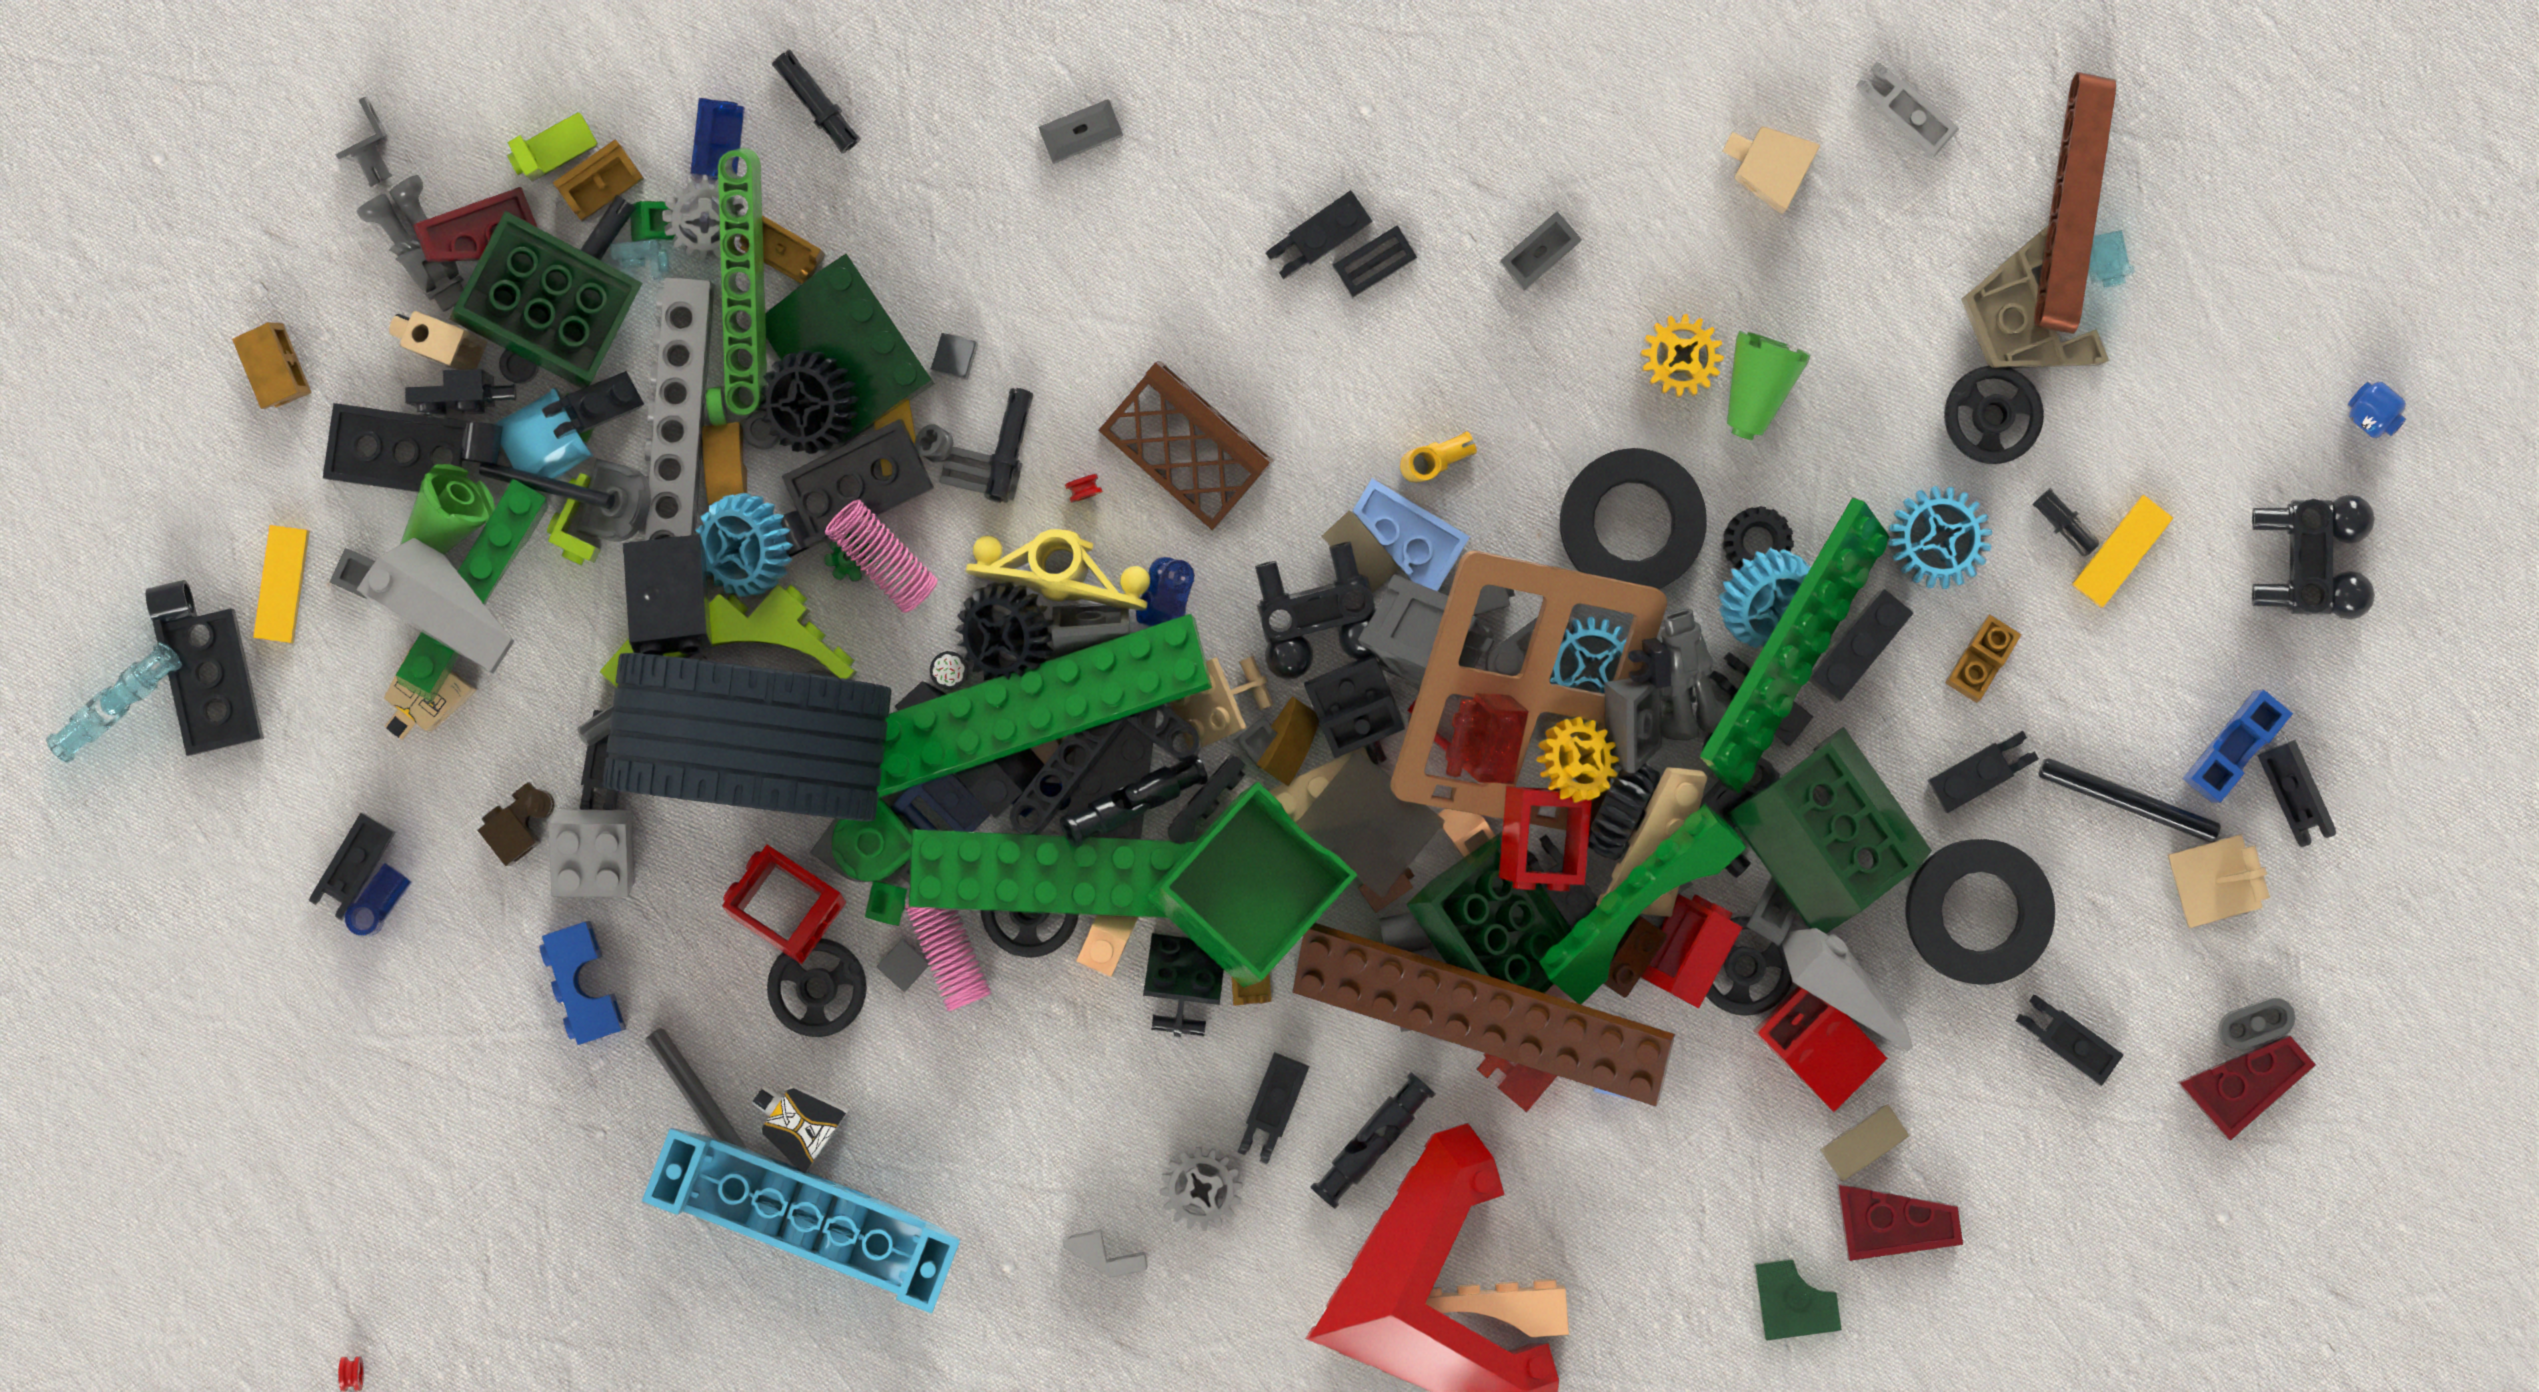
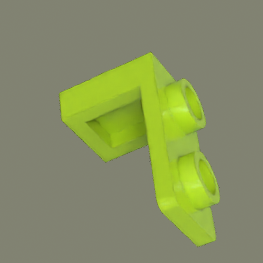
M577 112L528 140L519 135L508 141L507 143L512 153L508 154L507 158L517 175L524 172L525 176L533 182L595 148L598 143L583 115Z
M580 473L577 479L572 477L569 483L588 488L591 477ZM564 498L567 502L561 514L555 512L548 525L547 533L551 534L548 542L563 548L561 556L581 566L585 559L595 563L601 549L567 534L581 502Z

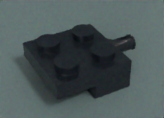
M483 369L443 370V386L405 387V403L417 408V412H424L425 416L447 415L448 408H455L456 411H462V414L485 413V407H495V401H516L517 398L515 384L494 386V376Z
M1374 654L1304 682V687L1318 716L1321 729L1334 758L1365 746L1372 765L1379 764L1374 750H1376L1381 763L1387 759L1379 740L1405 730V724Z

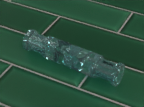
M161 641L154 644L153 651L141 662H133L120 674L113 689H111L112 686H109L98 692L70 716V723L57 734L51 733L46 737V742L52 753L66 763L73 761L75 752L87 742L94 743L127 714L131 704L145 699L158 688V682L171 671L176 672L182 667L177 654ZM156 663H159L160 666L155 670L151 669ZM98 699H100L102 711L108 715L116 716L115 718L107 720L97 713L95 705Z

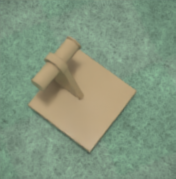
M1254 656L1239 661L1248 681L1245 685L1231 690L1216 657L1206 661L1213 688L1170 702L1173 712L1193 726L1198 732L1202 742L1201 748L1247 728L1234 699L1235 695L1252 690L1259 711L1275 705L1265 685L1268 683L1266 675H1261ZM1183 733L1190 750L1194 744V738L1188 733Z
M2242 834L2167 855L2188 928L2263 908L2261 900L2271 898L2264 878L2267 875L2266 867H2261L2256 845L2245 847Z

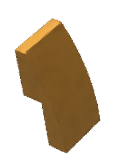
M740 422L717 426H702L703 464L708 505L710 506L728 495L733 494L735 496L747 493V468L743 463V427Z
M1989 614L1970 641L1945 683L1975 703H1978L1984 696L1998 670L2007 661L2022 634Z
M1292 696L1271 725V728L1278 734L1256 765L1289 786L1304 762L1313 742L1319 723L1316 712Z

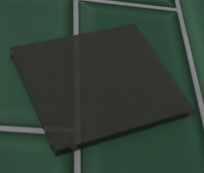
M1356 750L1304 815L1296 821V824L1318 844L1339 856L1358 874L1357 879L1383 898L1389 893L1391 887L1437 831L1443 827L1445 820L1426 805L1402 801L1397 798L1390 787L1392 777Z

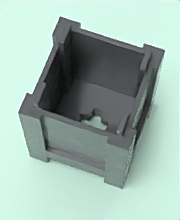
M1394 574L1387 586L1388 589L1367 628L1363 629L1358 641L1362 646L1370 649L1377 657L1382 670L1421 686L1448 596ZM1474 613L1459 658V666L1475 668L1482 653L1488 654L1495 642L1492 640L1493 633L1490 629L1482 626ZM1452 694L1449 696V698H1452L1457 701H1459L1461 695Z

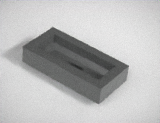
M1109 99L1038 127L1053 164L1123 136ZM1086 126L1088 128L1080 134L1073 133L1079 127Z
M1557 211L1502 258L1499 263L1525 291L1577 246L1582 239ZM1540 247H1545L1546 252L1539 258H1536L1534 252Z
M1772 876L1746 926L1780 945L1798 912ZM1773 906L1778 907V913L1773 911Z

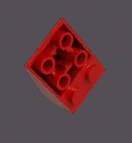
M1797 986L1753 1030L1833 1112L1888 1059L1847 1014L1800 986Z

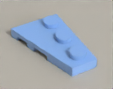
M1373 478L1352 511L1392 556L1412 582L1435 591L1439 590L1470 538Z

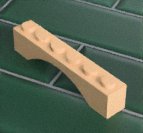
M1556 1279L1534 1280V1287L1518 1288V1282L1495 1283V1290L1481 1291L1479 1284L1457 1286V1292L1442 1293V1287H1433L1425 1303L1441 1313L1474 1312L1495 1317L1515 1326L1529 1337L1569 1335L1566 1288L1564 1285H1557Z

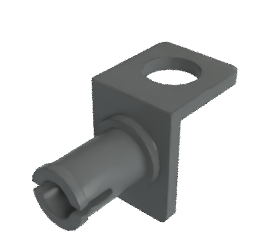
M362 97L359 99V102L376 134L335 155L337 159H342L348 155H351V157L356 156L369 182V186L372 187L380 183V179L383 181L392 177L376 147L379 144L378 141L388 135L368 97ZM374 167H375L377 173L379 174L380 179L378 178V176H377V174H376V172H375V170H374Z

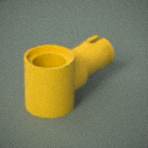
M1465 431L1461 435L1443 443L1433 442L1429 445L1409 450L1401 458V474L1406 480L1413 483L1433 479L1438 473L1447 470L1449 464L1477 453L1475 443L1464 448L1462 447L1463 444L1473 440L1471 434ZM1416 455H1421L1427 460L1428 469L1424 475L1418 473L1414 468L1413 462Z

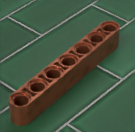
M2076 72L2070 85L2034 314V324L2036 327L2074 334L2081 320L2116 95L2115 79Z

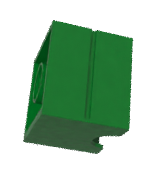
M1256 782L1242 791L1145 897L1244 988L1261 982L1358 874L1334 852L1327 850L1307 835L1289 817L1282 804L1259 782Z

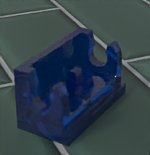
M699 98L690 171L695 179H701L703 175H707L708 180L716 181L718 179V165L721 157L729 151L740 149L744 106H738V103ZM738 156L732 161V168L735 174L738 173Z

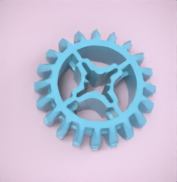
M1938 486L1931 487L1930 499H1928L1923 490L1917 491L1918 505L1912 499L1907 498L1903 501V504L1909 513L1902 510H1896L1894 516L1903 522L1902 525H1889V531L1900 533L1899 538L1888 541L1890 547L1899 545L1901 547V552L1895 553L1892 556L1893 561H1898L1905 557L1908 562L1901 567L1900 572L1905 574L1914 568L1916 572L1912 577V582L1919 583L1923 576L1926 575V587L1930 589L1935 586L1937 578L1940 580L1942 589H1948L1950 587V576H1952L1958 586L1964 584V577L1961 571H1964L1970 577L1976 576L1977 571L1971 563L1974 562L1982 566L1987 561L1978 554V550L1990 551L1992 547L1989 543L1981 542V537L1992 535L1991 529L1980 530L1979 527L1980 523L1988 520L1987 514L1980 515L1977 518L1973 514L1980 507V503L1975 501L1966 507L1964 505L1968 499V493L1962 492L1957 500H1953V487L1946 488L1943 498H1941ZM1933 507L1948 508L1956 512L1964 521L1954 525L1943 522L1939 514L1935 513ZM1922 512L1925 518L1923 521L1926 528L1925 535L1921 540L1911 544L1910 533L1913 522ZM1935 528H1940V532L1946 531V533L1955 529L1956 533L1949 535L1944 540V548L1940 547V543L1924 546L1925 542L1931 540L1936 535ZM1969 531L1970 539L1967 553L1958 563L1955 557L1957 555L1955 541L1961 534ZM1927 550L1933 551L1939 556L1941 561L1945 562L1947 569L1928 566L1917 557V554Z
M747 493L735 496L733 494L728 495L720 501L714 502L709 506V512H705L704 515L700 516L704 525H700L696 531L701 535L705 548L707 575H714L713 586H724L725 593H737L738 596L742 597L752 594L759 595L765 593L768 589L774 588L779 584L778 579L783 578L787 574L784 565H788L792 559L786 553V550H789L793 544L786 541L785 535L791 529L782 527L781 521L785 515H774L775 504H764L763 496L751 497Z
M1769 548L1766 555L1756 551L1752 561L1743 558V567L1740 570L1731 569L1734 577L1730 581L1723 582L1727 591L1719 595L1723 605L1718 610L1724 618L1725 627L1738 641H1742L1744 644L1747 643L1755 649L1760 645L1762 647L1765 646L1811 568L1809 565H1806L1807 563L1800 556L1792 554L1785 549L1778 552Z
M1594 617L1587 618V629H1582L1579 619L1572 620L1574 632L1570 634L1567 628L1565 630L1550 683L1574 688L1582 682H1588L1593 684L1602 694H1605L1604 682H1609L1605 675L1606 666L1618 655L1621 658L1627 639L1625 638L1621 642L1617 638L1622 633L1623 627L1617 626L1611 634L1607 632L1610 622L1608 619H1603L1600 629H1595ZM1596 637L1606 641L1611 647L1601 654L1594 655L1589 653L1584 646L1582 647L1577 639ZM1568 646L1576 661V669L1571 676L1562 681L1559 668L1560 660ZM1606 656V660L1600 663V666L1596 669L1599 680L1597 678L1591 679V675L1587 678L1583 676L1577 681L1575 680V677L1581 674V671L1585 668L1584 659L1590 658V662H1592L1594 659L1598 661Z

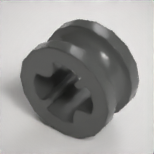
M936 424L924 426L919 431L915 440L918 454L932 462L945 460L951 453L954 444L952 435Z

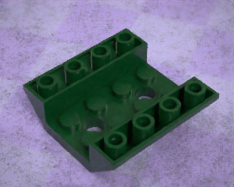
M1844 727L1816 746L1811 755L1770 786L1754 793L1728 813L1731 820L1809 929L1817 928L1825 934L1859 914L1919 868L1932 851ZM1816 786H1821L1827 791L1829 799L1826 806H1820L1814 801L1813 790ZM1861 848L1868 850L1872 854L1873 865L1870 869H1865L1858 863L1857 855Z

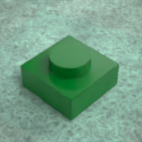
M872 882L864 918L899 926L905 907L907 889L884 882Z

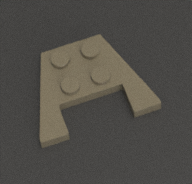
M2048 226L2042 229L1961 298L1987 365L1992 368L2101 365L2109 361L2097 329L2060 342L2056 330L2036 327L2034 324L2038 285L2031 269L2042 266Z

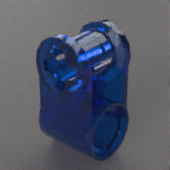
M1171 557L1157 558L1149 568L1150 585L1140 598L1147 602L1146 610H1136L1137 622L1150 627L1185 616L1186 605L1195 576L1191 565L1184 560H1174ZM1170 571L1174 572L1173 579L1168 578Z

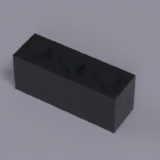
M1886 589L1879 590L1814 668L1809 682L1835 703L1841 702L1914 613Z

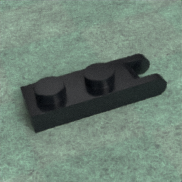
M2296 740L2276 746L2257 755L2298 845L2305 847L2311 844V836L2308 829L2315 826L2319 827L2325 838L2335 836L2336 828Z
M360 813L311 894L309 902L316 905L321 900L323 894L326 893L342 903L335 914V917L342 921L396 832L367 814Z

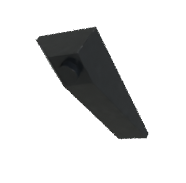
M921 681L895 705V708L899 711L947 694ZM1031 748L954 774L995 819H998L1018 800L1045 764Z

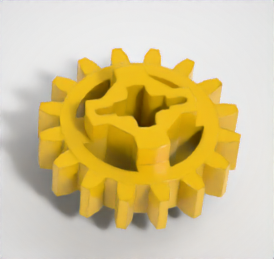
M1683 314L1680 323H1676L1671 315L1666 318V328L1659 323L1653 326L1657 334L1656 337L1652 335L1645 336L1644 341L1650 345V349L1641 350L1640 356L1649 358V362L1642 367V371L1653 372L1654 375L1649 381L1651 385L1658 381L1663 383L1661 393L1665 394L1671 387L1675 388L1676 398L1682 396L1684 389H1688L1689 393L1695 396L1697 395L1698 384L1705 389L1711 386L1707 378L1708 375L1713 377L1719 376L1720 371L1713 365L1724 360V356L1715 354V349L1722 345V341L1711 340L1710 336L1715 331L1713 327L1705 331L1701 329L1702 318L1699 317L1694 324H1690L1688 314ZM1686 331L1695 336L1691 339H1681L1672 332ZM1659 343L1662 344V348L1665 350V362L1660 366L1657 361ZM1692 345L1695 346L1687 357L1690 364L1681 361L1669 367L1677 354L1674 348L1682 351ZM1703 346H1705L1707 352V362L1704 369L1698 361L1699 350ZM1672 373H1685L1691 380L1678 381L1669 376Z
M1582 717L1556 723L1555 727L1545 731L1548 739L1538 744L1545 751L1544 755L1537 757V762L1545 764L1546 767L1540 773V776H1549L1552 781L1549 783L1548 789L1553 790L1559 787L1561 789V799L1572 796L1574 802H1580L1585 799L1591 800L1600 796V792L1606 791L1611 787L1607 780L1617 776V773L1611 769V764L1619 762V758L1611 756L1609 751L1616 746L1615 742H1605L1604 738L1608 731L1603 729L1596 732V721L1594 720L1584 724Z

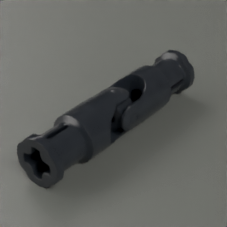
M1196 756L1193 760L1181 761L1169 768L1163 766L1147 774L1140 781L1134 784L1130 783L1089 803L1087 809L1073 816L1065 815L1061 817L1060 825L1065 838L1072 847L1078 848L1082 846L1084 840L1099 832L1106 834L1141 816L1148 809H1154L1178 798L1181 791L1195 784L1203 785L1207 783L1208 775L1204 764ZM1122 799L1124 809H1120L1114 803Z
M1412 1072L1409 1073L1407 1076L1409 1080L1394 1097L1389 1096L1360 1129L1358 1134L1332 1161L1333 1167L1320 1182L1311 1185L1310 1188L1334 1209L1339 1206L1338 1200L1351 1185H1357L1364 1178L1381 1155L1390 1148L1415 1119L1414 1113L1428 1097L1433 1098L1436 1095L1432 1089ZM1386 1126L1382 1137L1376 1133L1378 1129Z

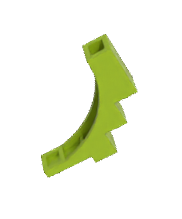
M777 584L749 617L745 615L749 608L733 594L726 598L719 593L709 604L712 647L741 642L781 645L816 657L838 678L851 680L857 673L851 667L855 660L839 646L834 651L822 642L826 635L812 622L808 621L805 626L801 623L810 612L803 605L808 599L791 584L787 589ZM629 638L599 671L616 687L618 686V683L615 682L619 655L621 653H634L629 643ZM674 652L666 653L663 656L683 658L688 655Z

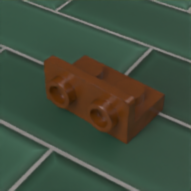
M1639 915L1631 923L1618 943L1610 964L1608 980L1603 984L1623 998H1626L1667 939V934Z

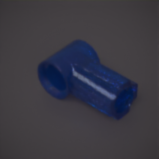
M384 863L356 903H353L345 913L347 928L352 933L363 937H371L379 933L383 928L384 921L413 882L387 863ZM368 908L373 913L374 921L368 929L361 930L356 924V916L360 910Z

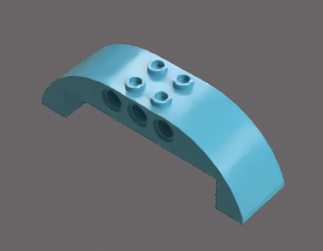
M675 1128L669 1129L642 1202L673 1214L689 1213L898 1294L896 1300L931 1314L961 1241L953 1234L925 1219L852 1188L810 1172L803 1173L795 1166L752 1150Z

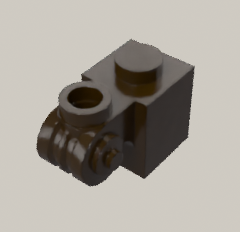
M530 782L524 784L511 795L515 800L505 809H502L499 805L488 812L481 819L485 824L477 830L505 866H512L541 843L529 827L530 817L547 818L553 813L555 808L553 796L548 791L536 789Z

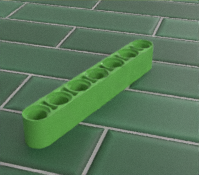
M740 148L729 151L721 157L718 165L725 401L733 413L748 415L758 410L761 402L766 400V396L761 393V389L767 385L763 377L767 373L762 186L759 157L751 149ZM736 156L744 159L747 164V172L743 177L738 176L733 171L732 161ZM736 195L744 197L748 202V211L745 215L737 213L734 209L733 201ZM738 233L743 234L749 240V250L746 254L741 253L735 247L734 240ZM738 272L745 273L749 277L751 284L748 292L740 290L736 285L735 279ZM739 310L745 311L750 315L752 323L749 330L743 329L737 323L736 318ZM741 348L746 349L752 355L753 362L750 368L744 367L738 361V352ZM741 387H747L752 391L754 396L752 405H746L740 400L739 390Z

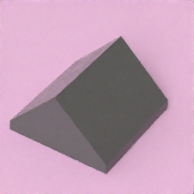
M1101 603L1055 606L1052 608V620H1054L1052 623V640L1055 659L1130 634L1129 609L1112 607Z
M1631 678L1604 682L1605 729L1608 731L1605 742H1615L1616 746L1609 750L1610 755L1619 758V762L1616 763L1626 772L1635 773L1662 747V688L1656 689L1648 680L1637 683Z

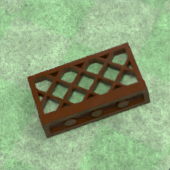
M1157 361L1098 431L1213 531L1274 460L1164 363ZM1148 385L1160 394L1161 410L1140 412L1139 395ZM1166 400L1176 409L1167 410ZM1134 402L1135 412L1125 413V411ZM1182 413L1189 419L1190 435L1169 437L1167 414ZM1162 415L1163 437L1142 438L1141 416ZM1135 416L1137 439L1122 440L1111 430L1120 417ZM1195 425L1205 434L1195 435ZM1196 439H1212L1218 446V460L1197 462ZM1190 440L1192 462L1171 463L1169 441ZM1164 442L1165 464H1149L1144 459L1143 443ZM1137 443L1138 453L1128 444ZM1223 450L1233 459L1224 460ZM1224 464H1240L1251 475L1241 486L1226 487ZM1219 465L1220 487L1199 488L1198 466ZM1192 467L1194 489L1179 490L1173 485L1171 468ZM1166 468V478L1156 469ZM1226 491H1236L1227 501ZM1221 492L1222 508L1213 519L1201 509L1200 493ZM1194 493L1195 503L1185 494Z

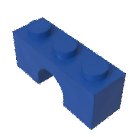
M2264 689L2253 691L2182 779L2211 803H2221L2245 774L2243 769L2248 761L2263 745L2272 741L2293 713Z
M585 921L543 935L544 944L539 945L540 954L545 966H552L556 980L551 982L556 1001L564 1003L568 1017L563 1018V1023L569 1039L575 1038L577 1045H581L626 1030L615 993L600 998L591 997L582 990L579 984V973L582 967L589 961L603 957L591 921Z

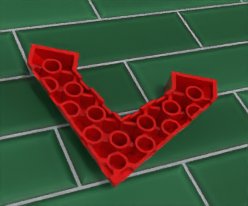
M1469 1123L1433 1133L1426 1142L1425 1150L1416 1165L1410 1168L1397 1189L1398 1194L1390 1207L1382 1213L1353 1260L1352 1268L1346 1278H1342L1325 1306L1327 1309L1317 1325L1311 1328L1305 1339L1339 1352V1354L1365 1365L1378 1368L1384 1373L1430 1392H1558L1559 1377L1549 1343H1529L1507 1351L1425 1304L1471 1206L1505 1195L1495 1159Z

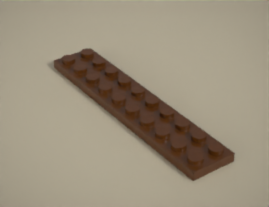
M1314 923L1302 938L1292 993L1652 1106H1657L1660 1100L1674 1042V1033L1318 923Z

